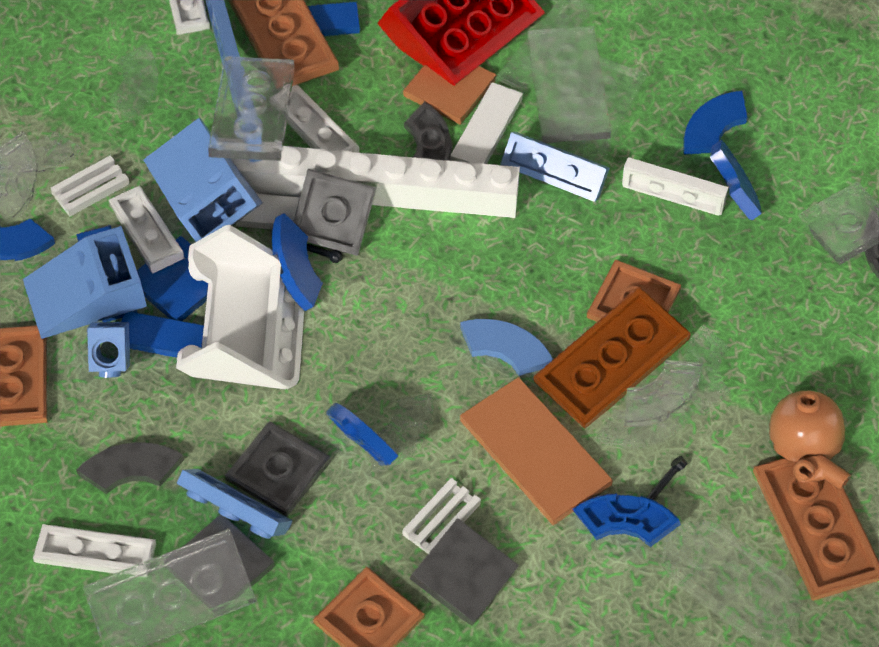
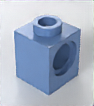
M92 322L87 327L89 372H99V377L103 378L121 376V371H126L130 366L129 322ZM103 342L113 343L118 349V357L114 359L104 357L100 351V344Z

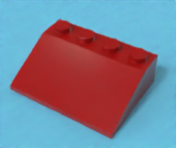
M398 0L388 8L377 24L398 49L421 65H426L454 86L543 16L545 12L535 0Z

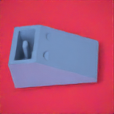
M201 118L196 119L144 159L145 164L178 219L195 242L226 225H235L263 204Z
M122 226L86 236L23 279L41 339L86 326L92 322H99L147 307L141 281Z

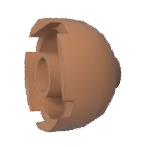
M807 390L788 394L779 401L771 415L769 437L774 443V450L780 456L793 462L818 455L832 459L841 451L845 441L842 411L832 398L820 392Z

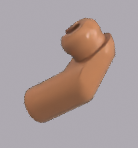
M822 455L802 458L793 467L794 476L798 481L809 483L826 480L840 490L844 488L851 477L849 472Z

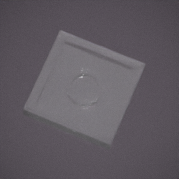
M858 181L799 213L800 221L839 265L879 243V203Z

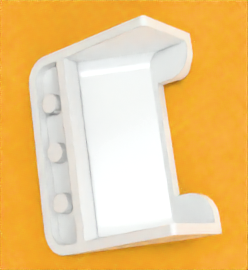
M226 225L190 245L188 255L189 273L195 280H203L208 283L202 349L195 345H188L182 348L177 355L176 369L196 378L278 389L294 387L298 383L300 376L304 310L292 298L281 279L280 274L284 272L278 254L273 255V250L231 225Z

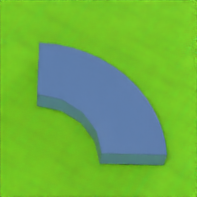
M474 319L460 322V329L472 357L487 355L500 358L510 364L518 376L542 370L553 360L551 354L539 339L517 325L493 319Z

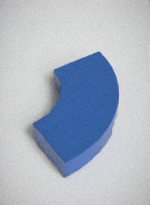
M742 91L717 96L697 109L690 118L685 130L683 141L684 155L711 153L712 146L720 140L724 132L734 126L746 124L747 112Z
M721 139L712 146L710 159L723 176L732 199L749 220H754L762 214L756 192L741 165Z
M283 213L275 218L273 224V255L278 254L284 272L280 276L288 292L304 311H307L314 307L323 282L314 272L308 259V236Z
M28 219L19 225L0 227V260L15 259V261L27 259L42 253L55 244L54 237L32 219Z
M334 403L326 411V415L350 440H353L370 454L380 465H390L398 457L384 440L344 406Z
M617 493L606 494L589 499L573 508V512L596 540L609 535L627 534L640 538L649 547H652L681 525L680 520L668 508L644 496L617 495Z

